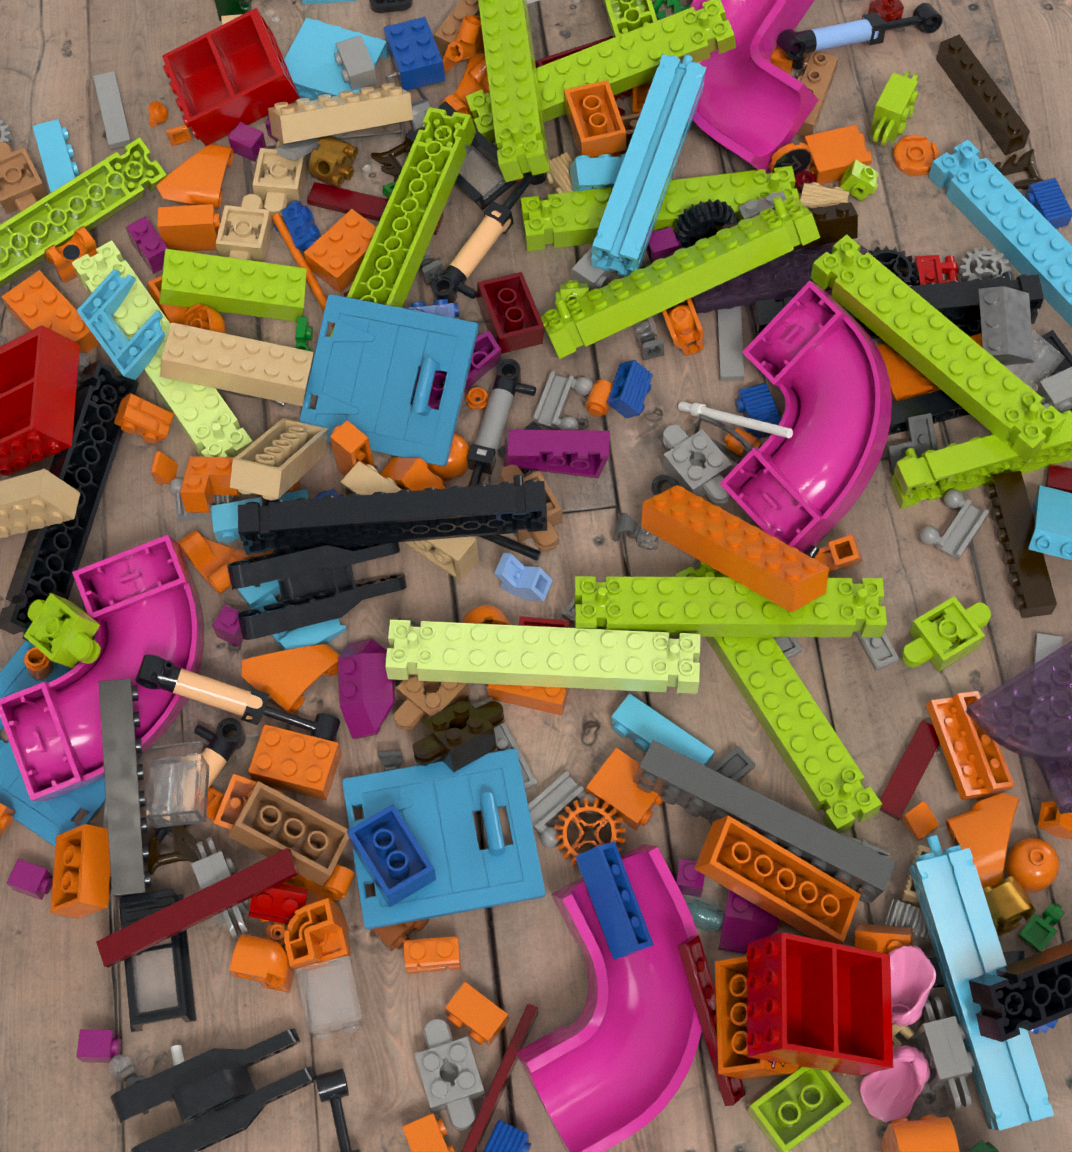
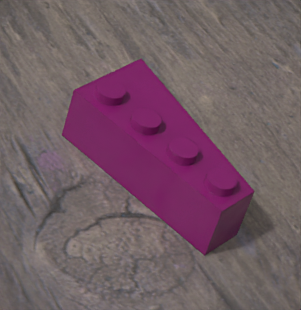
M489 330L476 337L464 392L500 361L501 348ZM421 367L419 368L418 377H417V381H416V385H415V390H414L413 396H415V392H416V388H417V383H418V379H419ZM435 371L427 405L431 409L439 410L447 372Z
M509 430L505 439L503 467L517 465L520 469L599 479L609 458L610 431Z

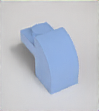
M511 553L502 554L494 573L502 581L500 587L514 596L531 601H544L553 581L540 567L524 566Z

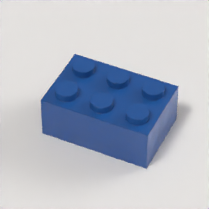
M426 16L383 27L388 52L402 89L408 91L445 81L443 60Z
M394 804L347 830L350 844L389 907L436 880L434 867Z

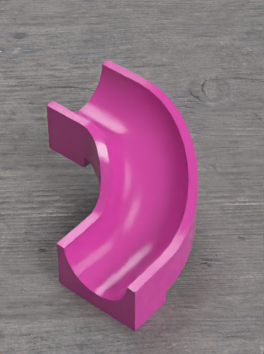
M693 0L690 8L694 7L695 11L703 9L702 3L709 0ZM721 0L726 20H729L735 35L736 48L719 54L718 50L710 52L711 58L698 62L707 68L703 93L699 99L693 121L734 156L756 170L765 169L766 174L770 173L768 164L772 161V155L792 141L819 101L802 82L771 63V55L777 46V38L780 33L787 29L795 30L814 0Z

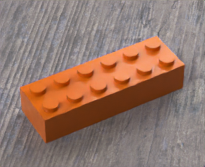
M729 815L713 821L694 868L809 937L836 944L844 942L861 895Z

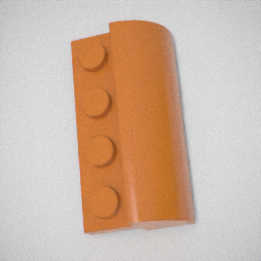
M979 691L957 693L952 698L930 700L926 704L961 800L976 798L977 801L1006 792L1015 786Z

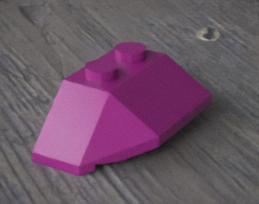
M372 638L349 643L338 658L340 708L353 739L377 735L381 729L380 726L386 720L395 704L394 679H388L385 668L387 650Z
M728 889L718 949L746 954L748 943L771 936L777 931L779 918Z

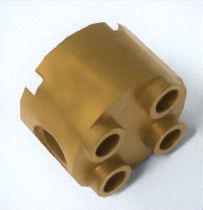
M331 135L321 137L317 142L320 147L318 150L313 149L311 153L309 173L318 180L334 187H340L345 180L349 181L354 174L352 166L354 159L357 157L358 148Z
M1014 876L1004 879L1000 886L994 889L991 886L983 889L997 936L1006 934L1019 927V921L1022 917L1027 921L1036 912V908Z

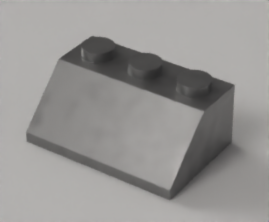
M1005 286L979 289L983 349L1003 365L1033 363L1034 351L1029 293Z

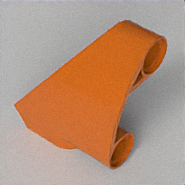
M464 16L455 41L448 45L443 57L444 72L447 73L460 61L469 60L476 53L485 51L480 16Z
M484 53L475 54L473 58L469 59L466 71L454 94L448 95L442 102L443 104L446 101L458 113L471 115L472 118L473 114L466 96L483 90L484 94L490 92Z
M210 144L156 185L162 198L188 206L213 204L214 208L219 209L222 201L223 192L221 186L226 167L230 168L232 165L234 150L231 147Z
M196 530L178 542L183 554L219 594H222L231 587L228 564L274 553V550L266 551V553L246 554L243 549L231 548L213 542L200 535Z
M328 644L269 653L242 660L241 676L256 690L270 694L269 698L273 699L287 713L293 714L302 706L305 700L302 694L320 676H334L339 672L338 658L340 655Z
M1004 792L977 802L973 805L971 811L946 819V825L954 842L957 841L961 845L962 850L970 848L973 857L972 861L976 866L983 889L988 886L994 889L1000 886V883L1003 881L1010 832L1019 798Z
M336 865L331 876L323 886L301 875H297L281 884L307 888L308 893L305 906L326 898L335 902L346 897L355 873L346 867ZM260 919L261 923L269 922L268 920Z

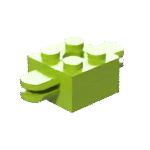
M906 71L904 76L892 73L875 107L870 134L874 135L873 142L878 143L881 137V145L886 146L888 141L895 143L898 135L904 134L907 126L906 120L907 118L911 119L916 106L914 104L919 95V92L916 91L919 75L914 74L912 79H910L911 72Z
M50 593L46 601L36 600L30 605L28 617L32 623L24 635L29 642L51 661L70 668H74L78 661L87 664L95 662L101 649L99 644L92 639L100 627L98 622L72 601Z
M953 596L913 620L909 634L914 640L907 643L901 653L903 663L908 667L916 668L930 660L936 670L940 672L978 649L985 637L981 628L988 624L991 617L989 607L984 603L977 602L964 609L957 598Z

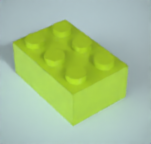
M801 1067L751 1104L747 1112L777 1152H790L848 1109L852 1102L828 1071Z

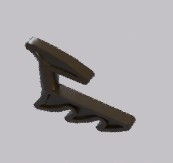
M405 136L403 144L383 153L373 152L371 157L384 165L381 166V171L394 176V182H396L402 171V166L396 157L405 152L409 154L413 143Z
M1034 149L1024 153L1017 163H1014L1017 155L1013 154L1004 163L1002 168H1000L1001 162H997L994 165L1003 176L1027 171L1030 179L1015 182L1014 187L1016 189H1028L1029 184L1044 181L1039 177L1033 162Z
M173 806L170 807L174 852L160 855L159 840L154 834L149 845L148 871H150L151 875L162 865L180 861L192 863L199 861L195 851L184 842V840H187L193 844L196 843L194 836L180 825V823L188 825L189 821Z

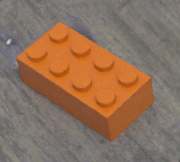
M40 270L1 296L10 314L27 332L43 325L80 344L79 359L100 344L77 310Z

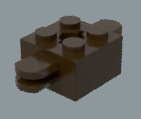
M464 698L422 721L425 738L413 744L416 763L427 766L441 759L455 772L495 750L497 746L494 728L505 722L503 706L499 702L490 701L476 709Z

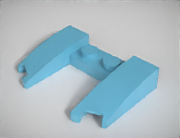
M113 269L78 308L77 312L124 377L136 380L150 363L166 336L165 332H162L160 320L163 317L162 313L156 310L129 340L112 316L126 298L136 278L127 274L126 279L120 277V271Z
M278 580L262 583L260 587L249 586L237 589L238 594L250 609L277 603L278 601L275 599V596L280 594ZM338 618L271 636L284 651L328 644L347 629L346 625H340Z

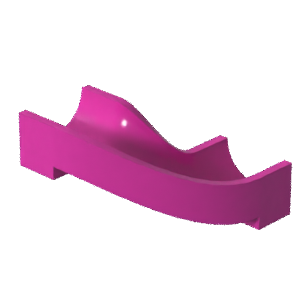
M810 280L742 352L773 385L779 387L783 392L786 407L779 426L792 429L793 435L791 438H785L772 434L759 449L753 448L719 483L765 533L778 538L780 541L798 549L806 554L811 545L816 546L846 515L865 490L881 459L888 437L892 409L891 385L887 368L874 341L864 328L826 290Z
M165 535L73 571V576L88 615L100 624L94 639L101 647L98 658L91 664L80 662L72 670L49 683L42 682L0 699V718L31 801H49L105 778L98 681L131 679L133 686H138L139 701H134V712L139 711L140 727L136 728V738H141L142 754L167 731L188 700L186 697L162 689H148L135 681L144 655L159 656L166 661H172L176 667L197 674L202 662L204 649L202 607L180 545L171 536Z
M642 844L621 856L654 944L651 947L613 960L583 877L551 894L572 937L579 944L584 956L588 974L587 1000L582 1013L573 1024L568 1027L563 1025L517 1051L516 1054L566 1152H604L650 1123L666 1107L680 1088L698 1048L702 1027L678 949L680 943L690 936L698 934L685 899L657 846Z

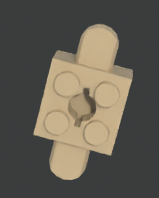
M280 140L277 141L275 149L260 148L252 184L254 194L258 195L262 202H264V209L270 210L271 217L276 213L283 217L281 211L287 207V204L293 201L302 202L308 171L306 156L294 161L277 155V147L284 144Z
M248 194L244 196L240 207L224 206L215 243L219 256L258 262L266 261L274 225L270 210L263 209L262 200L258 195Z

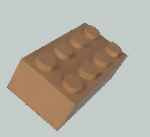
M258 781L249 794L228 837L266 857H270L286 848L290 849L300 873L299 875L323 886L331 876L349 839L347 834L349 829Z

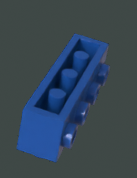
M611 842L599 845L575 856L613 960L632 955L653 946V941L616 843Z

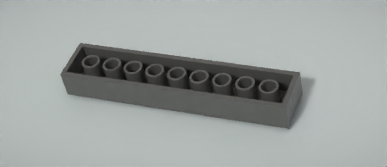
M655 740L652 741L633 781L642 791L647 793L653 791L659 794L664 802L671 805L676 803L684 807L688 814L694 817L701 816L709 820L710 825H712L713 821L729 815L860 893L859 901L867 903L869 901L872 903L885 890L897 863Z

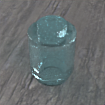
M694 899L693 904L687 903L696 928L710 933L712 930L719 932L725 911L718 910V906Z

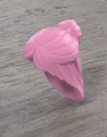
M902 946L889 953L892 1023L898 1026H907L915 1023L922 1016L923 1007L936 980V971L921 948L918 946Z
M909 1045L898 1046L893 1049V1068L869 1073L863 1078L860 1084L862 1101L872 1117L888 1122L906 1118L909 1115L916 1098L923 1090L925 1082H928L930 1078L929 1062L925 1058V1054L916 1047Z

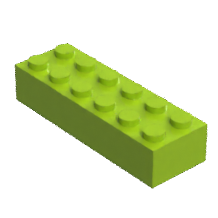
M165 249L159 304L188 308L196 304H202L212 307L218 312L297 322L298 317H302L304 309L307 268Z

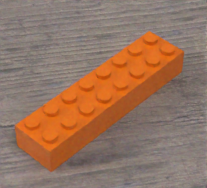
M673 486L643 501L641 522L643 529L789 612L796 611L826 593L828 566L787 545L778 538L763 532L758 527L752 526L739 517L726 512L721 507L715 506L702 497L691 493L684 487Z

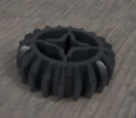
M708 199L707 202H702L700 200L699 204H691L690 209H684V214L678 215L676 236L681 242L682 247L688 248L695 245L700 239H708L716 235L715 227L727 223H737L738 219L731 206L727 205L726 201L720 202L719 199H716L712 202Z
M886 245L884 250L877 246L874 252L868 251L869 254L905 284L918 285L919 270H917V263L912 262V256H905V250L897 252L896 247L893 250H889Z

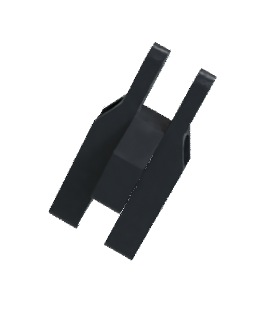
M399 542L358 545L349 548L319 543L321 546L315 548L296 547L228 564L232 590L249 586L260 587L262 583L278 580L281 598L290 599L239 612L238 620L242 639H257L342 618L364 599L407 588L405 574H394L355 584L352 564L399 553Z
M296 1029L284 1031L247 1049L213 1048L114 1093L110 1098L120 1123L140 1113L145 1115L149 1113V1109L167 1101H170V1103L175 1102L182 1122H186L133 1147L131 1152H199L246 1130L267 1104L314 1083L316 1076L311 1066L258 1090L255 1089L248 1073V1067L300 1043L301 1041Z

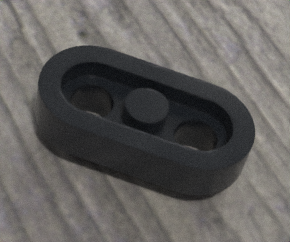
M369 0L371 9L377 13L404 11L413 4V0Z

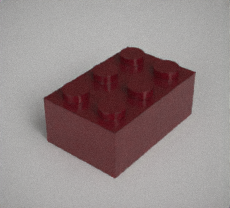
M522 272L477 282L476 299L488 330L501 348V354L543 344L545 327Z

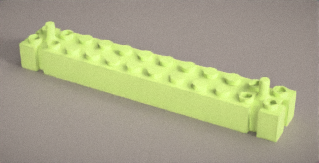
M111 240L97 248L96 255L90 257L86 254L71 263L78 279L84 288L89 291L90 295L113 269L120 271V277L126 279L127 274L136 278L126 298L112 316L130 340L156 310L161 313L162 311L127 261L123 260L120 251ZM162 313L163 318L160 320L162 332H165L166 336L150 363L143 370V374L169 412L174 414L173 418L200 457H236L251 445L253 441L244 428H240L237 418L216 388L160 377L161 358L171 326Z
M390 620L388 635L390 648H387L385 666L388 679L409 680V674L418 675L419 681L666 692L668 686L677 687V693H698L700 634L680 633L679 639H669L668 632L421 621L420 627H412L410 620Z

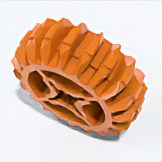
M584 798V806L580 807L579 802L576 800L573 802L576 810L572 811L566 806L564 809L569 816L567 818L561 814L558 816L560 820L564 821L563 826L556 824L554 827L557 830H562V835H555V840L563 839V843L559 844L557 849L562 850L566 848L568 850L562 856L564 859H567L570 855L574 856L571 860V865L575 866L577 863L575 856L579 855L576 851L585 844L590 843L595 846L604 844L599 834L608 822L612 829L610 843H625L624 838L617 837L618 833L625 832V828L616 827V824L621 823L623 819L619 817L613 820L612 816L617 813V810L614 808L609 813L606 812L609 803L605 802L602 808H599V799L595 798L593 806H589L588 798ZM596 812L603 815V817L593 824H587L580 818L579 814ZM573 821L580 829V835L570 845L568 829ZM580 823L585 827H589V829H591V826L595 828L600 824L594 833L600 843L599 845L594 840L590 841V838L588 841L584 840L579 844L585 836L584 829Z

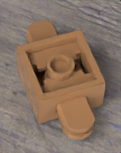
M0 142V202L6 214L18 210L20 213L48 194L25 147L12 151L9 144Z
M517 465L506 466L500 473L501 483H513L515 475H522L524 482L527 480L544 481L548 531L527 532V530H517V533L513 534L519 543L532 537L541 551L553 550L558 545V532L554 526L562 523L561 506L540 471L525 477Z
M409 674V680H402L396 687L398 699L403 702L394 712L396 725L403 731L409 732L413 730L422 719L426 720L466 698L470 694L469 683L419 681L418 675Z

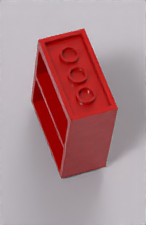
M257 8L162 55L165 65H163L164 72L172 80L169 82L173 93L178 96L175 99L176 103L185 114L182 116V119L187 128L191 127L196 140L201 139L205 146L229 135L240 122L249 125L269 115L268 108L275 107L274 104L288 102V104H291L300 99L274 34Z
M43 325L0 346L1 475H12L21 469L72 447L80 344Z
M783 932L748 943L746 953L748 960V977L746 981L748 989V1006L746 1009L748 1017L747 1057L855 1076L893 1068L891 967L889 954Z

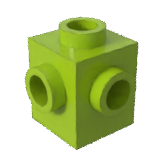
M855 159L843 173L840 187L844 191H849V195L863 201L868 195H872L878 187L876 182L878 172Z
M577 280L565 281V284H560V291L556 292V300L563 298L566 304L572 300L570 297L579 299L586 296L589 292L588 283H579Z

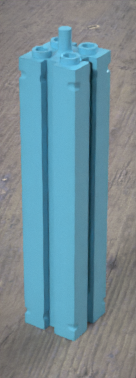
M662 54L659 67L656 70L598 228L597 236L592 245V267L608 272L612 269L618 271V275L626 277L641 266L698 107L699 99L703 93L707 67L692 62L693 58L690 55H685L682 63H680L681 60L678 57Z
M938 836L928 837L927 841L931 853L914 859L915 863L909 867L911 878L914 880V888L953 1014L956 1016L957 1023H961L964 1028L966 1039L963 1042L966 1051H970L973 1056L974 1067L972 1068V1076L982 1109L986 1114L985 1118L988 1128L1003 1130L1021 1125L1022 1123L1054 1116L1052 1106L1048 1102V1094L1028 1030L1019 1028L1020 1035L1003 1042L980 1035L976 1013L981 1011L980 1004L973 1003L969 980L986 973L997 975L996 969L1007 964L976 866L972 861L973 857L970 848L962 850L961 845L947 848L942 852Z

